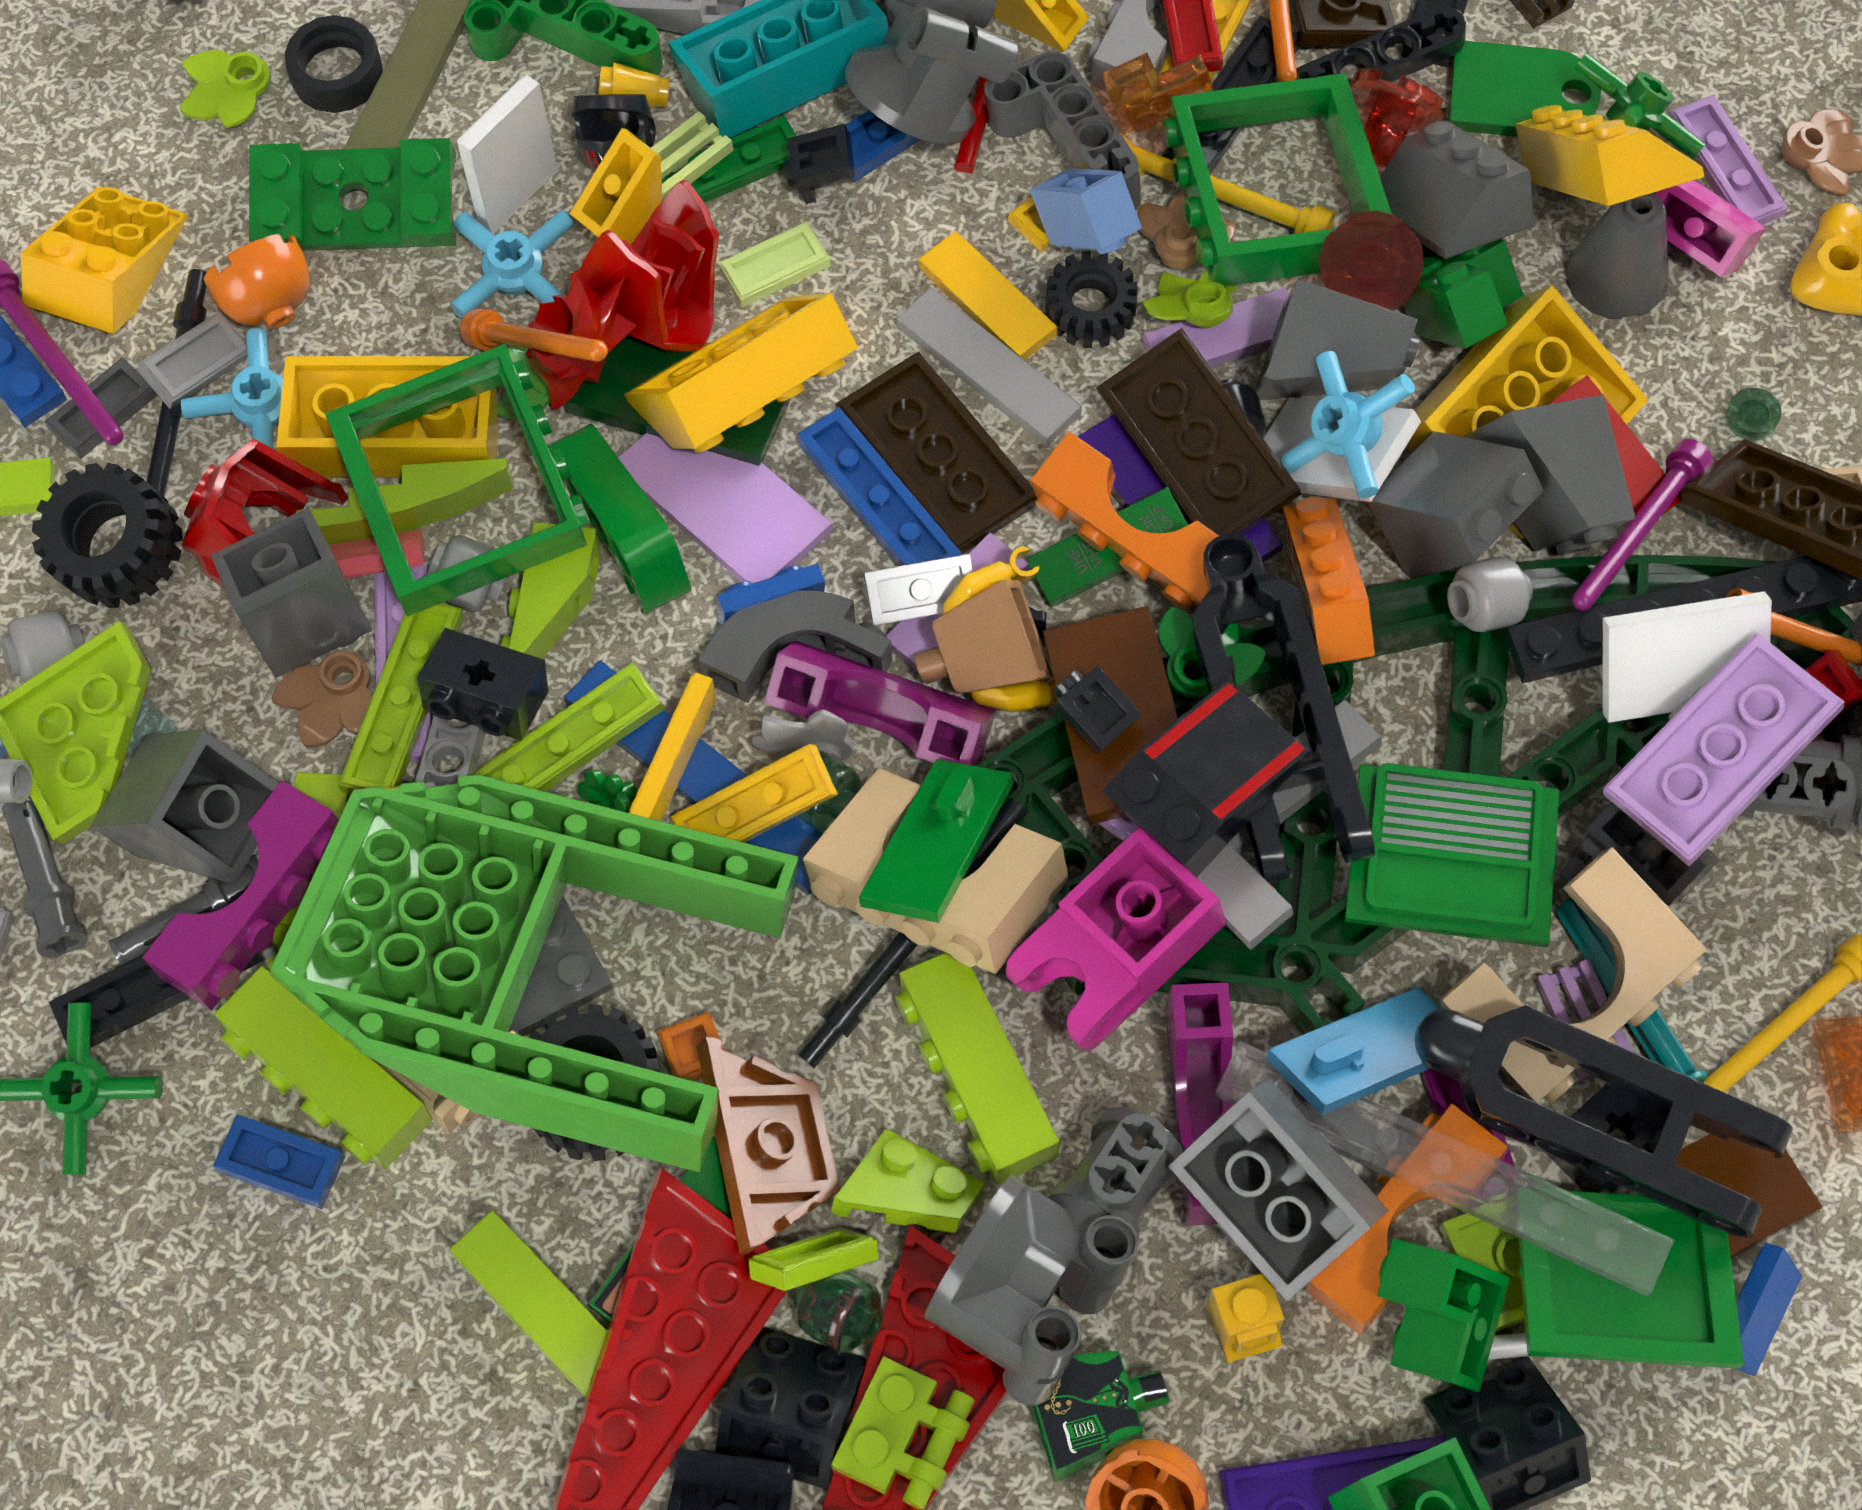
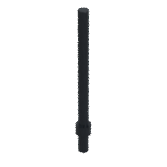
M191 269L188 272L183 301L177 303L173 326L177 329L175 339L206 319L207 310L203 303L207 286L203 278L207 272L203 270ZM162 401L146 482L165 497L182 410L181 403L169 409Z
M1011 798L996 816L963 879L978 870L1013 825H1018L1027 815L1028 811L1016 800ZM899 932L841 1002L836 999L822 1015L825 1022L797 1055L815 1069L843 1035L848 1038L862 1021L858 1017L918 944L911 941L905 934Z

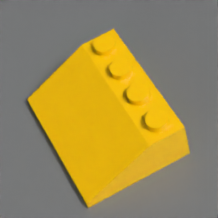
M1550 285L1519 298L1505 313L1508 326L1479 341L1414 410L1421 423L1406 447L1413 453L1434 431L1463 437L1511 411L1548 405L1586 375L1590 377L1626 425L1649 399L1554 286ZM1515 522L1507 528L1521 539L1525 538Z

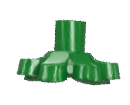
M600 770L584 773L585 781L580 782L577 787L578 794L582 799L591 804L629 813L631 802L634 801L638 792L634 783L631 781L623 783L622 779L616 774L605 777Z

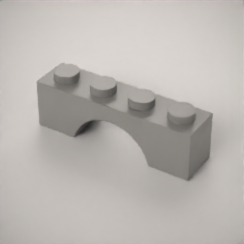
M1160 0L1115 1L1107 19L1106 28L1108 30L1104 38L1097 37L1088 54L1087 65L1092 67L1091 86L1146 105L1156 85V77L1165 62L1167 40L1155 31L1148 19L1150 14L1161 5Z

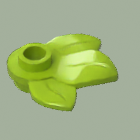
M219 49L201 52L182 61V66L187 74L198 84L185 98L180 106V111L187 117L201 121L211 120L219 116L225 128H231L245 122L256 110L257 97L263 94L271 83V72L267 63L251 52L244 51L230 55ZM246 75H252V77L248 79L240 80L242 77Z
M1207 269L1202 273L1199 280L1164 272L1159 282V296L1143 301L1142 306L1149 315L1158 319L1186 320L1202 328H1211L1219 325L1232 314L1233 301L1231 296L1236 291L1238 285L1224 287L1220 283L1211 282Z

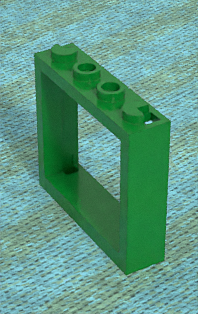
M1346 73L1171 97L1168 118H1163L1161 121L1165 133L1163 144L1166 149L1172 148L1174 154L1172 162L1174 183L1177 188L1184 189L1186 196L1184 200L1186 224L1188 228H1195L1198 237L1196 240L1197 262L1206 266L1211 282L1220 283L1225 287L1387 264L1390 262L1398 232ZM1322 116L1356 225L1230 243L1197 133Z
M505 344L325 413L398 600L407 616L587 546L581 527L589 525L590 521L579 494L568 497L563 481L570 479L571 475L560 448L549 451L543 437L552 433L541 403L534 406L530 405L525 391L534 387L522 360L515 363L512 362ZM503 385L560 524L416 580L360 440Z

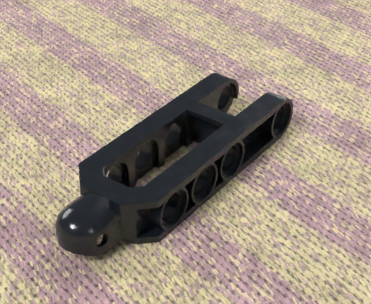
M1233 533L1216 537L1206 546L1203 554L1204 574L1209 591L1192 616L1194 625L1192 638L1208 694L1226 680L1236 687L1234 660L1232 656L1227 657L1222 640V635L1228 625L1258 617L1274 624L1313 756V760L1303 762L1276 792L1320 781L1338 845L1346 864L1374 857L1375 847L1370 824L1300 589L1277 577L1265 574L1258 549L1254 542L1246 536ZM1272 795L1246 824L1260 875L1268 883L1293 877L1292 869L1289 870L1283 853L1279 834L1280 819Z
M1527 1005L1489 1018L1485 1023L1458 1011L1440 1009L1425 1016L1417 1027L1414 1041L1416 1052L1421 1061L1430 1069L1458 1081L1468 1112L1477 1123L1719 1231L1737 1237L1752 1238L1763 1209L1760 1204L1741 1193L1675 1165L1690 1125L1723 1140L1733 1137L1753 1147L1775 1152V1158H1782L1793 1127L1784 1119ZM1516 1041L1554 1058L1552 1064L1564 1068L1566 1065H1570L1608 1082L1606 1088L1618 1092L1620 1089H1624L1662 1106L1660 1112L1667 1114V1118L1653 1153H1648L1504 1089L1498 1071L1509 1045Z

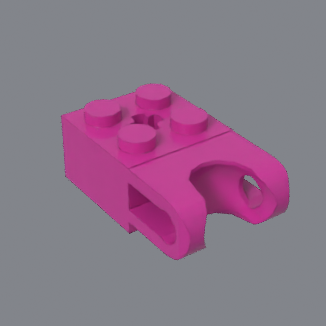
M1139 826L1058 903L1060 908L1014 951L1008 959L1006 975L1019 989L1028 993L1039 991L1058 977H1075L1085 983V991L1068 1013L1066 1024L1069 1037L1080 1048L1085 1050L1094 1049L1108 1038L1226 925L1220 899ZM1140 911H1143L1146 915L1143 917H1134L1135 914L1139 913Z

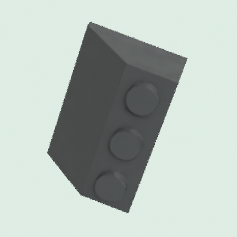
M1434 122L1428 124L1424 131L1405 137L1380 176L1395 226L1444 259L1534 227L1530 170L1451 122Z
M1269 1077L1247 1092L1168 1165L1171 1171L1286 1301H1289L1389 1211Z

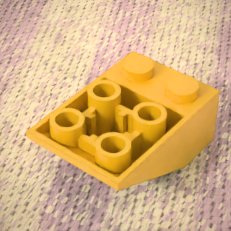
M98 186L20 253L22 300L30 308L111 334L116 333L136 314L187 220L188 214L168 208L161 202L146 201L123 194L122 191L116 188Z

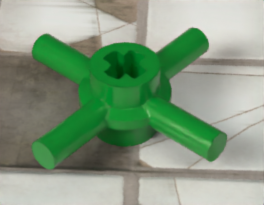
M1587 52L1574 69L1615 100L1606 112L1609 121L1624 120L1625 125L1646 131L1652 128L1692 160L1705 146L1706 143L1664 112L1674 100V97L1660 80L1647 73L1638 72L1628 84Z
M68 1003L66 1056L56 1061L43 1078H0V1101L44 1100L49 1111L55 1117L64 1121L62 1175H86L87 1124L89 1120H92L104 1110L110 1100L160 1099L163 1093V1081L160 1076L110 1077L103 1064L97 1059L90 1057L91 1003ZM82 1083L81 1093L72 1094L73 1085Z

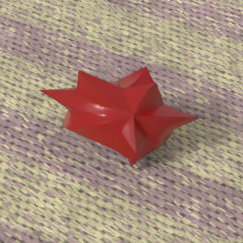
M626 275L602 297L578 276L567 295L552 296L554 302L539 304L535 321L529 323L528 327L600 340L606 344L609 353L637 326L631 320L616 312ZM529 348L525 353L534 371L547 384L553 411L570 400L578 391L583 381L600 383L602 366L606 363L605 358L602 361H591Z

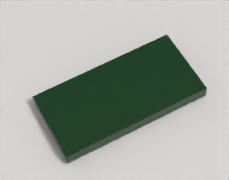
M628 334L605 357L606 363L602 366L600 383L583 381L574 396L566 402L567 412L640 434L648 433L661 437L630 405L624 394L695 351L661 349ZM776 399L762 407L765 414L761 418L743 427H737L736 424L721 433L724 438L723 441L706 451L760 466L791 399L783 402H777Z

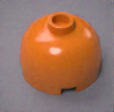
M280 234L255 240L234 250L227 255L231 263L230 266L219 273L214 264L203 278L214 302L224 315L236 323L248 326L267 324L269 329L280 328L294 320L296 317L294 310L302 304L310 288V272L305 256L295 236L290 234L287 243H284Z
M1134 1439L1115 1447L1096 1468L1085 1499L1086 1510H1209L1207 1482L1196 1461L1178 1446L1159 1439Z

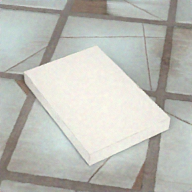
M527 74L522 76L457 139L477 221L492 234L558 171L540 83Z
M1290 397L1263 438L1280 462L1281 456L1313 435L1311 417L1316 405L1321 400ZM1391 407L1381 414L1383 423L1381 437L1377 444L1367 452L1378 489L1382 486L1421 423L1414 409ZM1325 451L1294 473L1288 472L1300 488L1302 494L1372 502L1375 497L1374 495L1369 498H1359L1346 457L1332 454L1329 451Z
M1764 591L1603 618V715L1610 723L1670 713L1707 683L1756 632L1770 642L1772 600Z

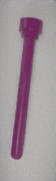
M0 259V306L10 316L102 439L112 446L120 444L124 437L122 429L19 296L18 276L6 261Z
M1684 439L1679 441L1666 458V476L1636 513V519L1629 522L1574 593L1572 603L1575 608L1585 611L1593 606L1682 488L1699 474L1705 473L1713 465L1712 453L1703 443L1693 439Z

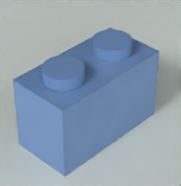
M1068 168L1029 189L1050 245L1071 247L1073 251L1092 249L1097 250L1098 254H1106L1123 247L1127 243L1125 237L1142 229L1122 171Z

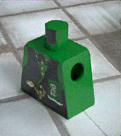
M1119 1351L1073 1355L1052 1395L1045 1402L1032 1405L1054 1482L1065 1479L1104 1460L1115 1447L1134 1439H1142L1143 1428L1138 1413L1169 1404L1166 1385L1160 1370L1127 1378Z

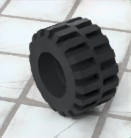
M97 463L85 465V473L81 474L76 469H73L65 474L67 481L64 484L59 485L55 481L48 489L52 493L48 502L40 500L36 509L42 516L41 520L33 521L32 532L39 539L32 542L34 552L42 558L39 563L56 581L85 601L96 606L101 602L107 608H119L120 599L129 606L139 603V594L145 592L152 596L159 590L156 583L161 577L168 581L174 572L168 566L171 560L179 561L182 551L174 544L177 541L183 540L182 529L175 523L179 517L175 509L168 504L169 501L134 471L129 468L124 470L118 464L107 463L104 469ZM126 515L125 529L118 543L106 553L90 557L91 541L98 528L111 518Z
M589 1004L588 1013L579 1014L577 1006L565 1009L566 1018L557 1021L555 1016L551 1015L543 1021L546 1031L542 1035L533 1030L528 1037L663 1073L656 1048L651 1037L646 1038L643 1026L635 1019L628 1023L625 1013L615 1008L611 1010L609 1016H606L601 1005ZM534 1129L539 1138L544 1137L548 1147L557 1153L563 1147L566 1149L569 1158L582 1160L583 1152H590L593 1161L606 1160L604 1150L609 1148ZM616 1150L618 1156L624 1154V1152Z

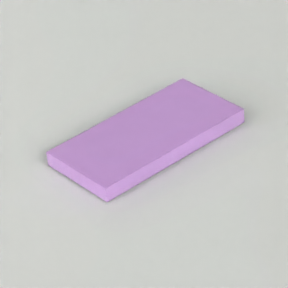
M648 433L644 434L618 457L650 502L740 582L750 581L756 583L774 577L779 571L794 566L833 531L832 523L762 462L760 466L709 451L696 453L694 449H673L663 438Z
M1756 632L1603 788V795L1690 867L1843 710L1844 701Z

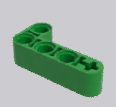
M472 0L464 13V22L471 50L481 60L498 61L505 58L523 34L526 33L599 67H613V62L655 75H659L663 68L659 33L656 27L649 21L602 0Z
M591 423L547 445L550 452L560 448L571 475L570 479L563 481V485L571 497L579 494L590 524L597 530L598 535L617 560L628 591L631 595L636 593L643 606L640 609L642 614L646 615L692 590L678 546L669 527L597 428Z

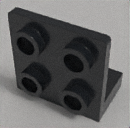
M763 1327L748 1350L745 1351L722 1405L715 1452L753 1459L765 1457L778 1462L790 1463L794 1466V1480L828 1490L833 1476L831 1464L838 1451L843 1426L864 1374L866 1358L842 1350L836 1352L828 1346Z
M1528 1356L1517 1358L1485 1372L1479 1392L1452 1386L1424 1399L1426 1413L1445 1441L1456 1437L1491 1510H1526L1591 1481L1585 1433Z

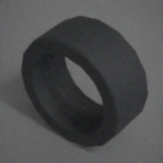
M337 15L320 17L302 25L289 39L285 51L286 69L294 91L303 103L319 111L331 113L349 111L366 103L383 72L381 57L374 36L365 25L349 17ZM329 48H351L362 55L361 64L354 72L341 79L329 81L314 79L306 73V66L316 54Z

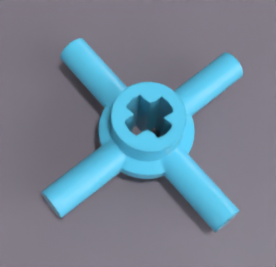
M560 210L527 238L522 233L516 231H505L493 235L468 212L461 213L456 218L454 227L484 252L482 258L484 275L450 303L454 313L462 319L468 311L480 306L497 290L509 295H519L529 291L542 303L554 302L552 296L563 295L541 276L543 270L541 253L574 226V221L566 211Z
M253 328L246 332L248 368L236 375L230 393L181 399V410L184 419L233 413L240 423L251 427L252 438L274 449L273 428L279 424L283 378L269 369L267 332L260 328Z
M1333 351L1323 352L1316 357V363L1327 396L1319 401L1312 413L1311 428L1313 435L1281 456V463L1288 472L1294 473L1325 451L1346 457L1358 497L1369 498L1376 495L1379 491L1367 452L1377 444L1381 437L1383 428L1381 414L1415 391V387L1407 375L1401 374L1367 398L1354 392H1348L1336 353Z

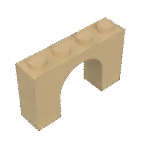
M878 768L803 858L813 894L825 904L831 906L838 904L858 913L864 920L873 925L880 926L883 924L897 930L918 945H931L947 952L965 966L973 967L976 965L996 974L1069 880L1062 843L1014 824L982 866L961 881L939 923L861 907L859 895L921 785Z
M1611 847L1600 853L1569 881L1563 889L1606 935L1613 948L1616 960V978L1608 999L1592 1015L1568 1024L1617 1045L1612 1035L1628 1021L1633 1027H1636L1647 1019L1660 1006L1654 997L1670 983L1678 989L1688 982L1702 968L1696 959L1707 948L1616 850ZM1485 962L1478 963L1437 1000L1444 1009L1458 1011L1483 1023L1489 1018L1524 1006ZM1516 1041L1509 1045L1500 1066L1503 1074L1527 1099L1538 1103L1544 1097L1549 1104L1558 1099L1574 1084L1575 1080L1569 1074L1576 1068L1570 1065H1566L1564 1068L1552 1064L1554 1058Z

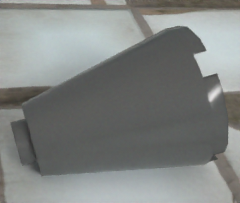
M1650 193L1611 205L1573 250L1567 265V278L1576 301L1591 313L1608 319L1622 320V317L1645 315L1661 302L1669 282L1665 206L1655 194Z

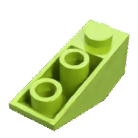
M533 522L531 535L557 524ZM581 527L587 546L521 571L523 572L521 588H513L510 597L509 615L510 619H514L511 636H503L501 646L543 659L591 601L601 557V547L595 528Z

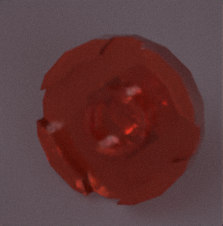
M1361 69L1355 73L1350 88L1356 107L1369 115L1364 131L1375 165L1383 168L1388 165L1406 137L1408 130L1421 132L1424 131L1428 124L1443 121L1447 113V107L1441 108L1444 100L1440 95L1411 78L1401 75L1398 84L1380 80L1383 70Z
M1381 211L1360 212L1348 217V221L1340 224L1334 232L1332 230L1326 237L1319 257L1321 280L1325 288L1392 311L1403 307L1416 293L1424 272L1422 245L1418 238L1399 217Z

